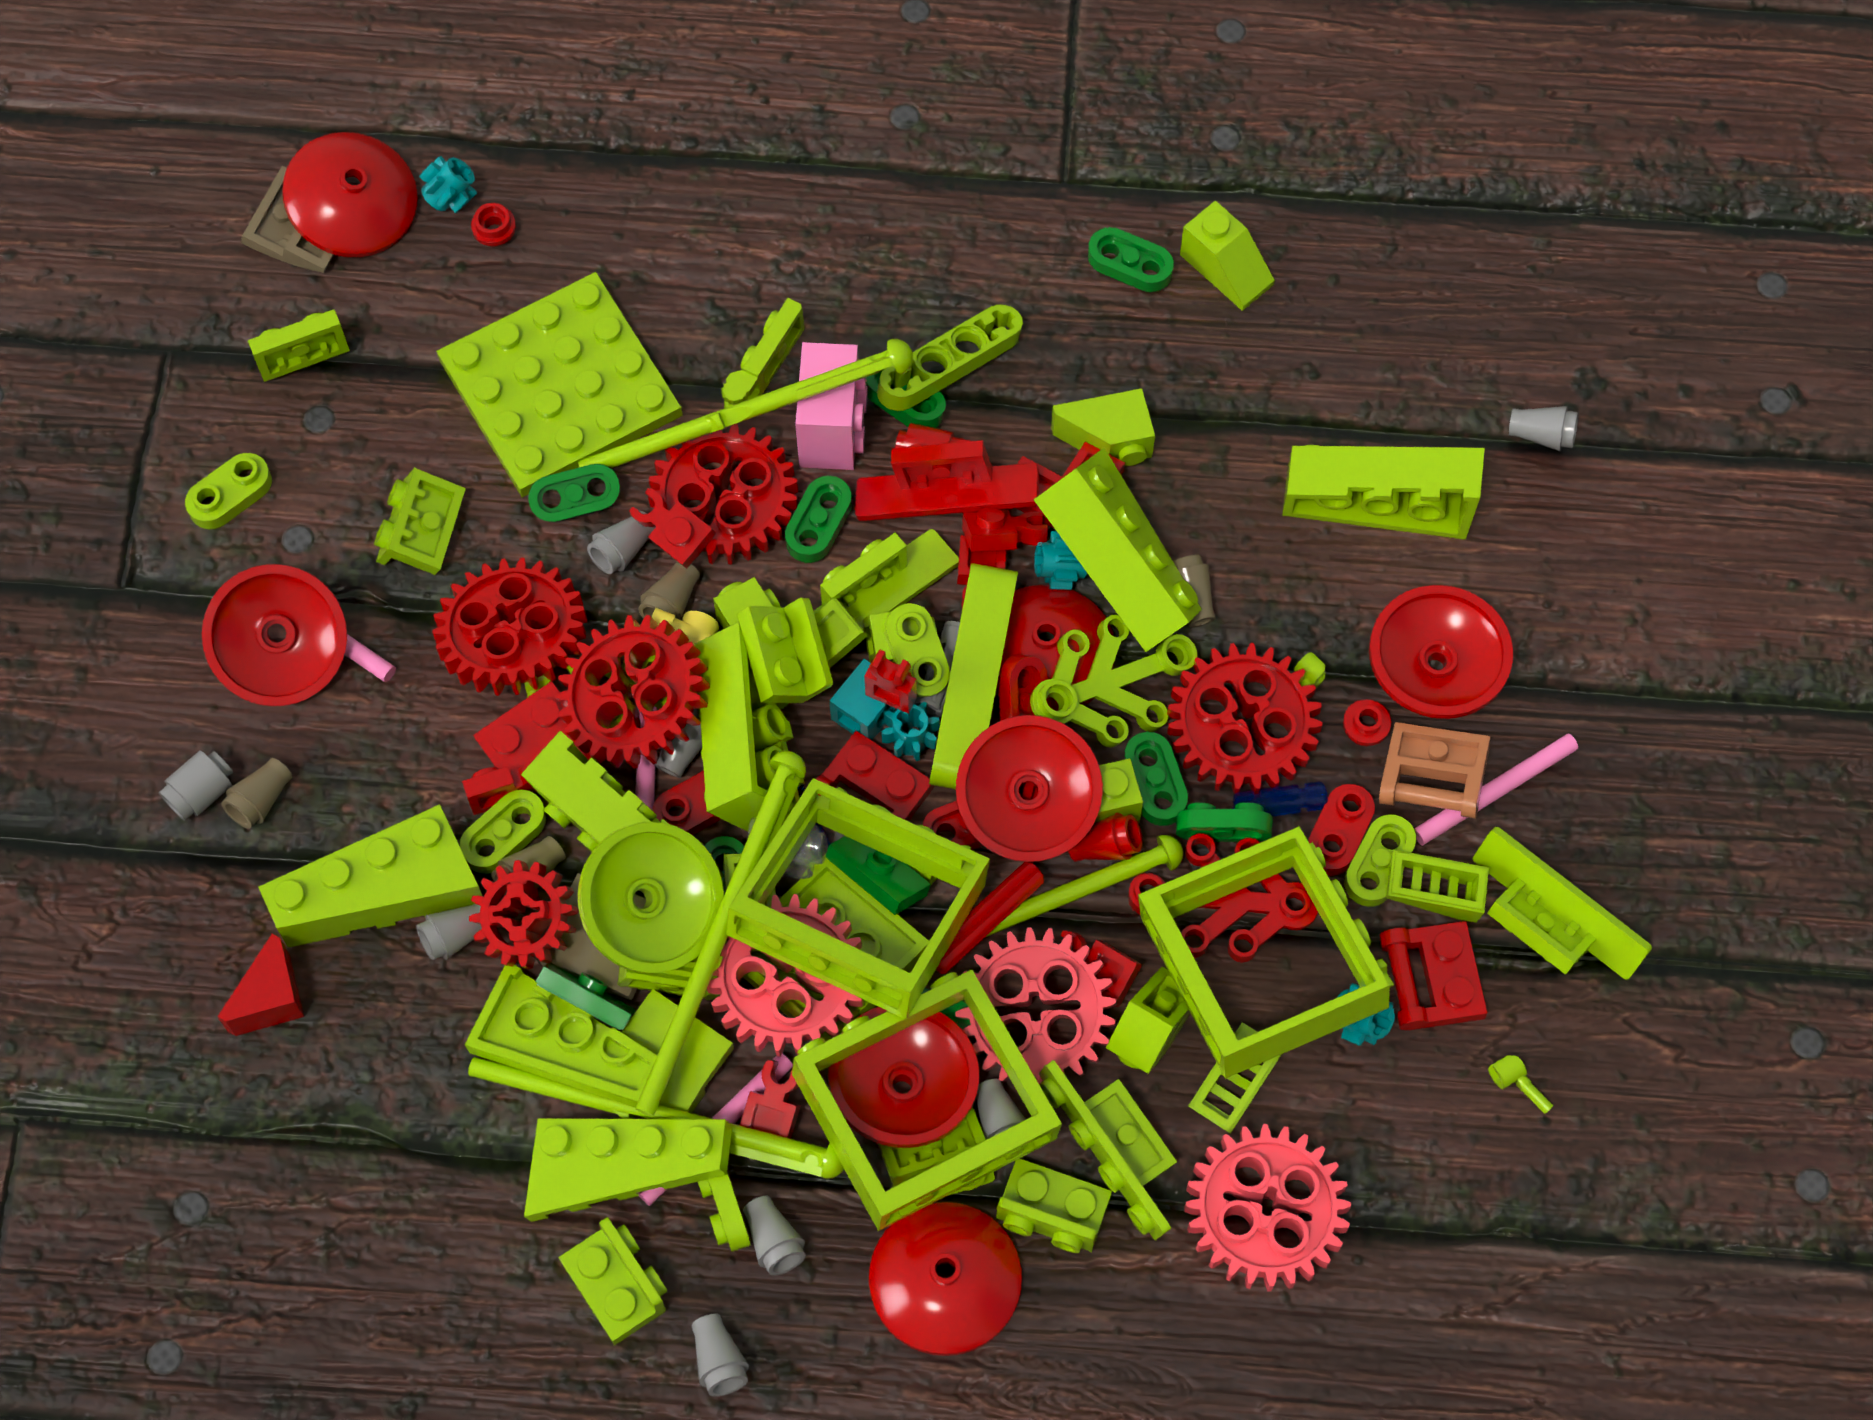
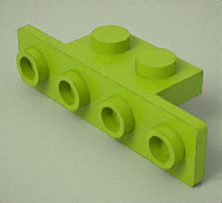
M929 529L908 545L896 533H893L883 541L882 539H877L864 548L858 559L846 567L840 565L826 575L823 583L820 584L822 605L813 612L815 614L836 597L864 630L863 619L871 614L891 612L896 607L907 603L958 567L959 557L934 529Z
M1494 827L1473 856L1474 863L1478 866L1489 867L1488 874L1508 888L1494 902L1487 914L1565 975L1589 951L1623 979L1628 980L1652 950L1650 943L1501 828Z
M1054 1060L1049 1062L1039 1073L1043 1080L1039 1085L1048 1101L1056 1109L1060 1106L1072 1122L1068 1127L1075 1141L1084 1150L1090 1148L1101 1163L1098 1171L1105 1184L1113 1192L1120 1190L1131 1206L1127 1209V1212L1135 1227L1143 1235L1149 1232L1152 1238L1157 1240L1167 1233L1171 1226L1143 1186L1176 1164V1159L1119 1079L1083 1102Z

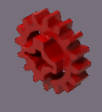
M515 860L513 872L501 865L496 867L498 880L493 882L483 878L480 882L487 890L484 897L479 895L472 896L471 899L472 902L481 906L480 913L469 916L470 922L480 924L482 927L473 936L474 940L480 943L490 942L485 950V954L492 958H497L502 954L501 964L514 967L517 960H519L521 967L532 969L535 956L541 962H552L549 950L554 947L565 951L567 946L561 939L563 933H576L577 930L573 925L567 923L568 916L579 913L578 907L566 904V900L575 893L573 888L568 886L558 887L563 876L554 870L546 874V865L538 862L533 863L530 871L527 863L521 860ZM534 883L540 885L547 892L551 901L546 902L538 897V889L534 888ZM507 891V894H506V895L504 896V898L500 901L501 897H502V896L505 894V892ZM526 907L539 911L524 916L522 922L509 918L525 912ZM550 925L545 935L541 938V934ZM502 927L509 931V939L514 942V946L508 944L501 937L497 928Z

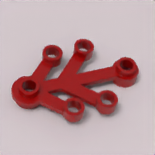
M1198 833L1189 838L1185 855L1191 864L1202 868L1221 860L1215 853V842L1209 835ZM1244 838L1237 843L1234 854L1260 842L1254 838ZM1196 844H1203L1208 848L1209 853L1204 856H1198L1192 851V847ZM1143 873L1135 877L1130 884L1128 902L1131 908L1140 914L1138 894L1141 893L1140 888L1144 885L1157 887L1164 884V880L1153 873ZM1279 874L1259 881L1268 893L1250 892L1245 887L1198 907L1219 910L1200 925L1185 927L1181 934L1184 940L1190 935H1197L1202 939L1203 944L1200 947L1192 948L1188 946L1193 957L1198 958L1207 951L1209 943L1248 912L1267 914L1251 930L1240 929L1230 936L1228 943L1230 957L1237 962L1245 963L1252 960L1256 955L1257 949L1282 928L1301 930L1311 925L1318 911L1302 883H1287ZM1290 898L1299 899L1303 904V908L1298 911L1291 910L1286 905V901ZM1243 939L1251 944L1252 949L1248 952H1240L1235 948L1234 943Z

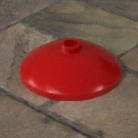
M353 132L327 134L304 145L290 161L285 172L282 189L283 203L287 216L298 233L315 247L330 254L343 257L371 256L395 245L410 228L415 216L418 199L413 174L403 158L382 141ZM348 177H355L361 183L358 185H351L347 183L345 179Z
M265 564L251 567L234 575L218 589L205 612L202 625V644L206 660L212 672L229 691L255 704L285 706L312 697L322 690L335 676L346 651L347 625L344 612L336 596L316 576L290 565ZM273 624L282 625L286 630L285 639L281 641L273 640L269 635L270 626Z
M1033 585L1014 591L1001 666L1010 656L1015 654L1033 656L1044 663L1048 679H1052L1060 658L1057 643L1065 633L1077 629L1087 635L1090 647L1088 652L1078 660L1071 685L1084 681L1088 677L1100 643L1097 628L1106 619V616L1095 603L1074 590L1050 589L1049 585ZM1108 624V631L1112 636H1114L1110 624ZM1042 632H1049L1054 635V638L1050 641H1043L1038 635ZM1068 639L1069 648L1074 652H1079L1078 643L1073 639ZM997 682L995 697L999 700V685ZM1049 697L1050 708L1058 711L1057 701ZM1094 698L1082 702L1080 704L1085 706L1088 703H1090Z
M1429 585L1404 592L1393 599L1382 610L1371 633L1369 657L1378 683L1395 702L1422 716L1451 719L1475 713L1487 706L1498 696L1506 684L1512 668L1513 645L1503 619L1485 600L1461 588L1446 585ZM1437 660L1443 664L1444 668L1440 670L1433 669L1428 662Z
M1036 715L1007 718L984 730L966 750L960 762L956 779L958 809L963 822L972 836L994 854L1019 862L1049 860L1075 847L1093 826L1100 810L1103 794L1100 767L1086 741L1065 724L1051 718ZM1022 784H1034L1038 790L1037 796L1032 800L1023 799L1019 794V788Z
M876 1007L864 1012L857 1018L868 1016L869 1019H872L887 1012V1010ZM938 1012L829 1066L828 1082L830 1093L845 1120L857 1133L868 1140L884 1146L915 1148L934 1143L946 1137L965 1120L976 1099L979 1085V1064L976 1052L968 1036L952 1019ZM897 1082H906L910 1085L911 1090L906 1093H899L893 1088V1085Z
M932 1203L891 1224L879 1239L870 1263L869 1288L878 1317L888 1331L899 1341L917 1351L931 1355L953 1356L964 1354L992 1341L1011 1320L1021 1293L1022 1271L1020 1259L1007 1232L986 1213L959 1203ZM945 1262L952 1264L955 1268V1273L949 1278L940 1277L935 1271L939 1264Z

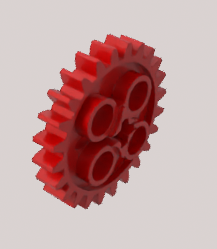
M738 423L731 426L729 433H722L721 429L712 432V434L703 435L692 441L689 440L681 443L679 450L674 447L665 449V454L668 461L656 460L654 462L658 475L649 476L650 488L656 490L665 499L668 511L677 501L683 505L689 500H700L702 502L701 505L686 508L704 523H707L715 513L712 523L708 526L716 534L702 550L707 552L709 564L712 565L718 554H724L728 565H732L736 552H741L747 561L751 560V547L757 546L761 551L768 552L767 537L769 536L781 541L782 528L780 525H788L792 517L790 511L796 510L798 506L797 496L793 495L798 493L797 479L792 478L794 476L793 463L785 462L786 456L783 447L772 451L773 442L770 435L758 442L755 427L750 428L745 435H740ZM737 461H742L736 467L735 471L733 470V472L731 473L734 464ZM712 462L721 464L719 468L713 470L703 468L704 465ZM755 478L764 481L758 486L744 484L746 481ZM729 482L731 486V491L727 490ZM716 495L720 496L718 504L716 501ZM648 496L649 505L651 508H654L655 503ZM732 516L744 518L739 524H727L725 522L726 519Z
M504 558L500 561L499 570L492 571L490 566L484 563L482 564V576L476 577L474 574L466 572L465 576L468 584L465 587L454 583L450 586L454 598L440 599L443 612L434 613L433 617L437 628L433 629L432 633L437 644L436 649L440 660L444 661L450 675L457 673L460 684L463 686L473 680L476 691L481 693L488 684H492L495 696H499L502 693L505 685H511L514 694L519 695L521 684L528 682L534 690L539 689L538 677L543 675L547 679L555 681L556 677L553 668L559 666L567 669L569 666L565 662V659L568 658L567 654L579 655L581 653L576 644L578 640L586 639L587 636L584 624L587 623L580 592L574 590L572 580L570 578L562 580L557 567L546 573L543 561L539 560L532 569H528L525 558H520L515 568H509Z
M627 615L624 628H620L613 620H609L608 634L604 636L596 629L591 630L594 643L588 646L585 643L578 642L576 645L582 653L579 659H565V662L573 669L572 674L558 676V680L568 688V690L555 695V699L563 706H566L557 713L558 717L565 724H568L564 729L565 734L573 741L576 740L575 745L585 754L590 752L589 755L601 764L607 758V761L615 768H619L625 758L626 762L636 769L639 766L641 755H644L652 764H656L657 750L660 748L673 755L674 747L671 741L677 737L682 741L688 742L689 737L683 728L686 724L699 726L701 722L692 714L693 710L706 708L708 705L697 694L710 688V684L702 676H699L708 670L707 665L700 658H697L701 653L700 650L692 642H689L690 638L681 629L675 631V628L667 620H663L658 625L650 615L645 616L641 625L631 615ZM623 655H624V661H625V666H626V667H625L626 672L623 670L622 665H621V661H620V659H621V657H622ZM656 655L653 663L647 668L642 669L646 659ZM612 672L609 680L603 685L598 686L600 679L605 674ZM628 676H629L636 684H634V685L632 686V685L630 684V680H629ZM633 697L635 699L636 706L629 700ZM667 697L664 706L657 711H653L658 700ZM639 711L642 713L645 722L642 728L640 724ZM619 714H623L619 724L609 728L611 721Z
M1230 643L1228 656L1224 658L1216 648H1213L1210 653V664H1207L1198 657L1195 658L1193 668L1196 675L1183 670L1180 681L1184 687L1172 688L1171 698L1178 703L1168 705L1167 715L1170 718L1176 719V721L1168 724L1167 733L1172 736H1181L1173 743L1172 750L1174 753L1188 751L1184 758L1183 767L1188 769L1198 764L1200 766L1197 778L1199 782L1205 780L1210 774L1215 776L1216 791H1219L1226 781L1232 782L1234 795L1237 796L1243 784H1249L1253 794L1258 795L1262 781H1266L1275 791L1279 786V774H1282L1290 781L1294 780L1296 770L1293 763L1306 768L1310 758L1304 750L1316 751L1319 741L1310 734L1320 733L1323 722L1312 717L1320 714L1322 705L1319 702H1308L1314 696L1316 687L1315 685L1301 687L1300 684L1304 679L1306 671L1300 669L1290 673L1288 669L1291 657H1285L1278 664L1272 661L1274 655V648L1272 647L1265 652L1263 657L1256 656L1254 643L1249 644L1246 655H1240L1236 645ZM1251 682L1261 683L1266 687L1268 693L1259 697L1252 696L1247 693L1244 686ZM1225 683H1231L1233 685V688L1236 692L1237 703L1235 699H1233L1232 694L1229 692V690L1226 687H1224ZM1206 700H1217L1224 706L1225 710L1220 714H1208L1202 709L1201 703ZM1238 705L1245 719L1253 717L1251 734L1259 747L1264 751V755L1256 753L1246 722L1243 719L1236 720ZM1277 723L1285 727L1288 735L1283 738H1272L1265 732L1264 727L1268 724ZM1227 741H1235L1242 745L1245 752L1240 756H1228L1222 751L1220 745Z

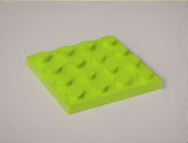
M596 272L436 351L440 363L522 498L529 495L532 485L538 479L579 468L578 463L582 459L635 441L683 416L680 404Z

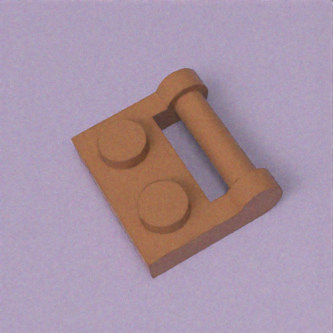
M1395 722L1380 787L1379 804L1394 806L1396 801L1461 811V816L1476 818L1490 750V736ZM1401 774L1462 783L1465 784L1464 792L1399 783Z

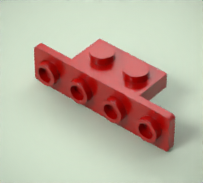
M958 440L954 443L913 444L909 447L892 448L891 466L895 475L859 478L856 486L855 515L858 521L976 512L983 508L1011 509L1037 506L1034 499L1039 495V469L1036 463L992 466L983 440Z

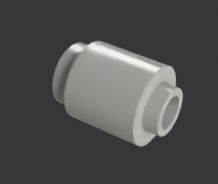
M199 750L165 780L166 786L159 791V794L169 807L185 821L192 814L195 816L200 815L224 794L227 789L232 787L227 777L233 771L215 751L207 756Z

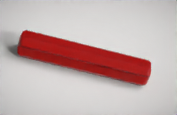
M1024 862L969 912L936 968L937 972L940 974L947 973L1043 884L1044 875L1039 868L1031 862Z

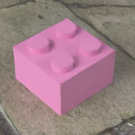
M802 342L799 381L858 361V345ZM867 377L797 402L795 425L799 468L854 470L855 453H864L865 426H863L864 413H867Z

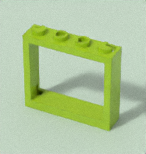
M813 778L728 907L727 936L907 1019L984 889L990 858L970 850V846L959 845L941 837L926 826L915 825L895 816L880 805H871L849 795L840 787L836 789ZM816 823L960 888L911 973L764 905Z
M1300 826L1138 894L1141 919L1225 1079L1389 1008L1390 987L1394 984L1387 973V964L1381 958L1375 960L1368 948L1371 945V941L1363 922L1359 918L1352 920L1346 909L1348 900L1342 885L1337 879L1330 881L1323 869L1326 867V862L1320 847L1316 848L1313 842L1309 844ZM1293 867L1361 988L1241 1040H1237L1173 918Z
M973 970L959 976L956 972H952L937 979L930 986L931 990L920 995L907 1019L889 1011L872 1019H869L868 1016L859 1017L848 1023L842 1029V1034L826 1042L823 1038L808 1042L798 1050V1056L793 1059L792 1075L878 1231L1057 1139L1062 1125L1060 1119ZM965 1000L1032 1117L885 1191L819 1071Z

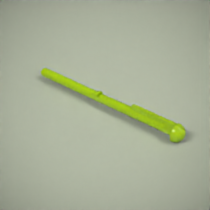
M890 339L887 341L888 350L582 459L578 463L579 467L602 464L611 469L877 374L888 367H894L896 372L901 375L908 371L912 365V349L903 340Z
M792 751L779 752L769 762L776 772L635 1108L640 1113L652 1117L655 1115L713 972L719 968L723 956H720L728 938V907L781 828L800 780L805 777V763L798 754Z
M1157 836L1158 846L1152 850L1132 856L1129 860L1119 861L1026 899L987 936L1142 874L1157 865L1166 864L1169 870L1173 871L1182 862L1183 848L1180 842L1172 836Z
M474 1057L469 1065L468 1075L471 1077L617 1114L622 1119H634V1115L646 1119H713L658 1105L655 1115L652 1117L635 1110V1107L504 1064ZM732 1124L729 1150L731 1154L820 1176L825 1179L837 1177L844 1171L830 1143L828 1148Z

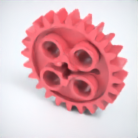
M793 894L789 907H782L778 896H772V909L857 949L862 948L860 937L846 939L852 931L849 920L837 926L834 925L837 918V912L834 907L827 910L821 916L819 914L818 899L814 898L807 908L804 909L800 907L798 894ZM728 936L727 943L724 944L720 956H723L719 968L713 972V976L718 978L710 980L707 987L708 993L721 994L711 1002L714 1013L729 1010L721 1020L725 1029L739 1024L736 1036L740 1043L754 1035L757 1052H761L768 1041L774 1044L776 1056L780 1057L786 1044L792 1043L797 1054L798 1050L803 1046V1041L821 1038L820 1035L824 1032L833 1038L838 1036L837 1021L848 1024L854 1020L853 1014L847 1007H863L864 1004L863 999L764 953L771 963L785 973L795 968L797 980L800 984L824 995L823 1000H815L792 978L786 977L780 982L775 966L761 958L752 956L751 951L755 948ZM749 972H759L765 976L764 983L759 988L753 990L742 988L739 982ZM789 1000H799L806 1005L804 1012L795 1018L782 1016L779 1010Z
M1028 927L1026 930L1024 942H1018L1011 931L1007 932L1008 947L1004 949L991 940L989 946L993 956L988 960L981 955L975 954L974 959L981 968L979 973H975L994 1008L1004 1006L1027 1007L1031 1005L1032 997L1039 996L1042 1003L1046 1005L1068 1001H1079L1081 1004L1077 1010H1045L1041 1012V1020L1033 1021L1032 1016L1027 1012L1000 1016L1005 1026L1008 1023L1018 1022L1026 1027V1040L1018 1049L1036 1077L1037 1082L1041 1083L1043 1081L1039 1073L1052 1060L1057 1063L1064 1075L1065 1070L1071 1068L1077 1075L1082 1077L1084 1072L1079 1061L1085 1057L1097 1063L1099 1059L1092 1049L1093 1045L1096 1043L1107 1046L1109 1043V1039L1100 1033L1101 1027L1116 1026V1020L1104 1015V1010L1116 1006L1117 1001L1114 998L1102 996V992L1113 985L1111 978L1097 980L1095 977L1103 968V962L1099 960L1087 965L1085 961L1089 955L1090 948L1085 945L1075 953L1071 951L1073 937L1070 934L1060 944H1056L1054 931L1051 928L1047 929L1042 941L1036 940L1031 927ZM1064 969L1070 972L1073 977L1072 986L1064 994H1052L1046 989V978L1053 970ZM1015 973L1021 976L1023 980V989L1020 994L1010 999L999 996L996 989L999 979L1004 974ZM969 1007L956 1011L955 1015L957 1018L970 1020L971 1025L965 1027L963 1031L968 1038H976L977 1042L973 1044L976 1056L984 1052L987 1054L982 1069L987 1072L999 1064L1001 1066L999 1080L1005 1083L1009 1076ZM1061 1018L1072 1020L1077 1027L1074 1039L1064 1045L1056 1044L1050 1039L1049 1035L1051 1025Z
M1263 1124L1259 1138H1253L1251 1132L1245 1126L1241 1129L1239 1143H1236L1228 1134L1223 1135L1221 1140L1223 1153L1211 1146L1207 1148L1205 1156L1211 1166L1196 1162L1193 1172L1202 1181H1188L1186 1192L1198 1199L1186 1202L1184 1212L1197 1215L1198 1218L1188 1224L1187 1231L1194 1234L1203 1233L1204 1236L1196 1245V1251L1203 1252L1212 1249L1214 1254L1209 1267L1213 1269L1225 1262L1229 1265L1226 1280L1229 1282L1240 1271L1245 1273L1247 1289H1251L1256 1277L1264 1279L1268 1292H1272L1276 1277H1282L1288 1289H1292L1296 1281V1272H1299L1307 1281L1313 1279L1315 1272L1312 1262L1324 1269L1329 1266L1331 1259L1324 1249L1339 1252L1343 1243L1333 1233H1346L1350 1223L1337 1217V1215L1349 1212L1351 1202L1337 1199V1196L1345 1192L1348 1184L1347 1181L1331 1180L1339 1165L1337 1162L1324 1166L1321 1164L1320 1161L1325 1151L1323 1146L1311 1153L1305 1149L1308 1135H1302L1296 1143L1289 1141L1288 1127L1284 1126L1279 1137L1273 1138L1271 1137L1268 1125ZM1243 1167H1250L1260 1175L1261 1183L1255 1186H1245L1237 1180L1235 1171ZM1291 1180L1304 1182L1310 1190V1196L1305 1199L1291 1197L1285 1189V1183ZM1230 1193L1239 1200L1227 1201L1223 1198V1195ZM1263 1199L1273 1201L1272 1209L1274 1211L1271 1216L1262 1214L1261 1203ZM1307 1213L1311 1216L1312 1220L1304 1221L1295 1214ZM1230 1215H1239L1247 1220L1250 1231L1243 1235H1235L1226 1229L1224 1219ZM1280 1228H1289L1298 1235L1300 1244L1293 1248H1285L1276 1242L1274 1231Z

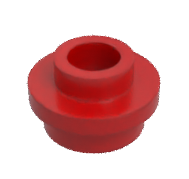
M487 203L479 207L471 221V229L475 239L481 244L499 246L505 244L513 237L516 231V222L512 212L503 205ZM491 225H500L496 229H488Z
M1359 700L1351 704L1346 710L1343 718V728L1346 735L1354 743L1361 746H1373L1381 743L1388 736L1391 728V717L1382 704L1373 700ZM1361 716L1372 717L1376 724L1365 726L1360 722L1359 718Z

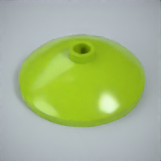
M660 822L636 823L608 835L595 847L588 857L578 885L579 914L591 942L611 962L625 969L640 973L671 971L688 964L698 957L724 897L720 872L705 846L685 830ZM638 890L643 892L646 897V903L643 908H638L634 903V895Z

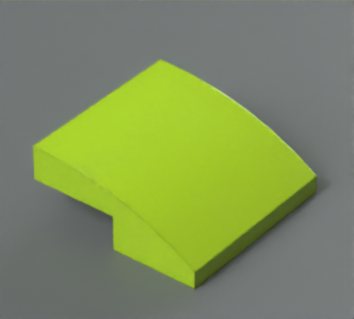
M652 989L622 1033L658 1055L678 1005ZM695 1017L659 1105L692 1113L705 1096V1087L734 1050L733 1043Z

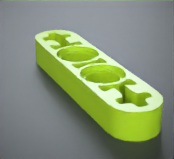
M994 305L913 352L912 365L905 373L898 374L894 367L885 368L881 372L877 389L879 401L891 410H907L1013 348L1018 343L1023 325L1022 316L1011 306ZM994 324L998 327L995 330H993ZM961 341H970L976 344L979 350L975 353H965L959 350L956 344ZM927 361H935L943 365L945 370L941 373L933 374L924 370L921 365ZM905 385H907L906 391L902 389V387Z

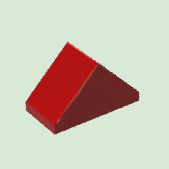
M271 934L217 1016L227 1032L238 1036L304 1017L290 953L280 937Z

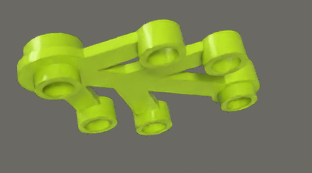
M1110 615L1097 628L1100 643L1088 677L1084 681L1071 685L1078 660L1088 652L1090 647L1087 635L1080 630L1073 629L1059 639L1057 649L1060 658L1052 679L1044 680L1034 688L1030 698L1031 709L1036 716L1051 718L1063 724L1068 721L1095 732L1098 741L1102 745L1110 748L1116 747L1128 736L1129 728L1125 720L1119 716H1109L1107 718L1080 703L1095 698L1136 717L1140 728L1147 732H1154L1165 725L1169 715H1167L1166 706L1157 700L1147 701L1121 689V687L1160 672H1165L1171 676L1181 675L1183 670L1187 671L1194 665V659L1197 658V649L1188 637L1175 634L1160 643L1155 654L1111 670L1119 646L1128 637L1130 630L1119 615ZM1108 624L1117 627L1119 637H1114L1109 633ZM1068 639H1073L1078 643L1079 652H1074L1069 648ZM1167 652H1172L1176 655L1178 659L1177 665L1169 660ZM1047 697H1052L1057 701L1058 711L1050 708L1046 701ZM1147 709L1153 710L1157 714V723L1148 719ZM1107 725H1112L1117 729L1118 738L1109 736L1106 730Z

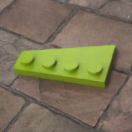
M516 965L514 967L504 966L465 1043V1047L470 1054L635 1108L657 1058L656 1054L617 1029L607 1027L589 1013L539 987L534 979L524 974L521 968Z
M538 1118L524 1217L534 1222L548 1218V1214L564 1210L575 1212L591 1208V1204L614 1198L624 1200L637 1197L639 1192L659 1187L669 1189L727 1175L732 1124L726 1119Z

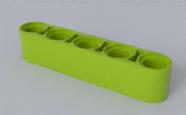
M971 563L929 785L956 790L957 772L966 750L974 739L989 727L1018 571Z

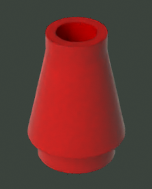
M1117 812L1093 824L1086 836L1075 847L1070 849L1068 853L1074 862L1082 860H1129L1134 853H1138L1142 849L1140 826L1133 815L1124 816Z

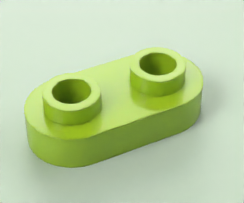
M253 453L238 454L195 484L188 491L185 498V507L191 520L197 526L204 529L220 528L261 499L269 491L272 484V476L263 458ZM245 470H252L251 474L246 477L238 476ZM215 497L214 501L210 504H201L205 498Z
M907 603L896 607L889 613L884 623V634L894 663L900 665L903 659L910 663L911 669L909 672L912 677L917 679V697L933 696L942 691L947 685L950 669L932 617L926 609L917 604ZM905 619H913L917 623L918 632L916 635L909 636L904 633L902 623ZM921 664L932 666L934 677L931 681H925L920 678L918 669Z
M515 790L507 793L465 830L460 840V848L470 869L478 873H492L498 867L499 860L521 851L541 833L546 824V813L543 811L544 806L541 799L535 793L528 790ZM520 814L531 816L525 824H516L514 822L515 818ZM490 845L495 847L494 852L489 856L483 857L478 854L483 846Z
M1384 815L1377 818L1369 827L1349 865L1344 885L1348 896L1357 904L1373 907L1387 900L1390 859L1393 850L1387 849L1382 845L1381 841L1383 839L1389 838L1397 843L1398 847L1393 850L1413 852L1416 844V833L1410 822L1401 816ZM1370 878L1375 881L1377 888L1372 890L1366 889L1361 885L1360 880Z
M728 1173L727 1175L698 1181L702 1197L705 1198L713 1195L718 1210L717 1214L709 1216L718 1245L728 1243L731 1252L751 1246Z

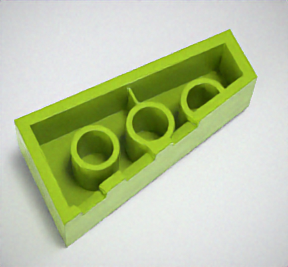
M1292 446L1287 469L1282 516L1466 540L1481 496L1485 448Z
M1105 448L1034 499L1035 503L1145 652L1189 623L1202 610L1198 604L1196 592L1181 576Z
M738 622L695 643V646L701 652L697 658H700L708 668L707 671L699 676H702L710 684L709 689L698 693L708 703L706 708L698 709V714L701 722V756L704 765V799L707 812L750 833L776 772L769 762L777 753L788 751L786 741L792 739L793 734L790 722L786 720L777 703H761ZM803 778L800 780L798 786L805 784ZM798 789L795 792L783 823L800 799Z
M561 731L557 733L521 774L549 803L543 811L564 829L570 822L577 827L581 833L576 839L591 852L608 835L623 827L643 822L668 824L664 819L659 821L656 818L657 815L630 790L627 792L623 791V787L607 773L606 769L592 757L588 760L574 745V742ZM719 870L722 879L724 874Z
M440 804L258 887L273 922L288 948L350 935L353 930L372 926L380 929L394 926L396 921L475 904L471 901L472 896H482Z

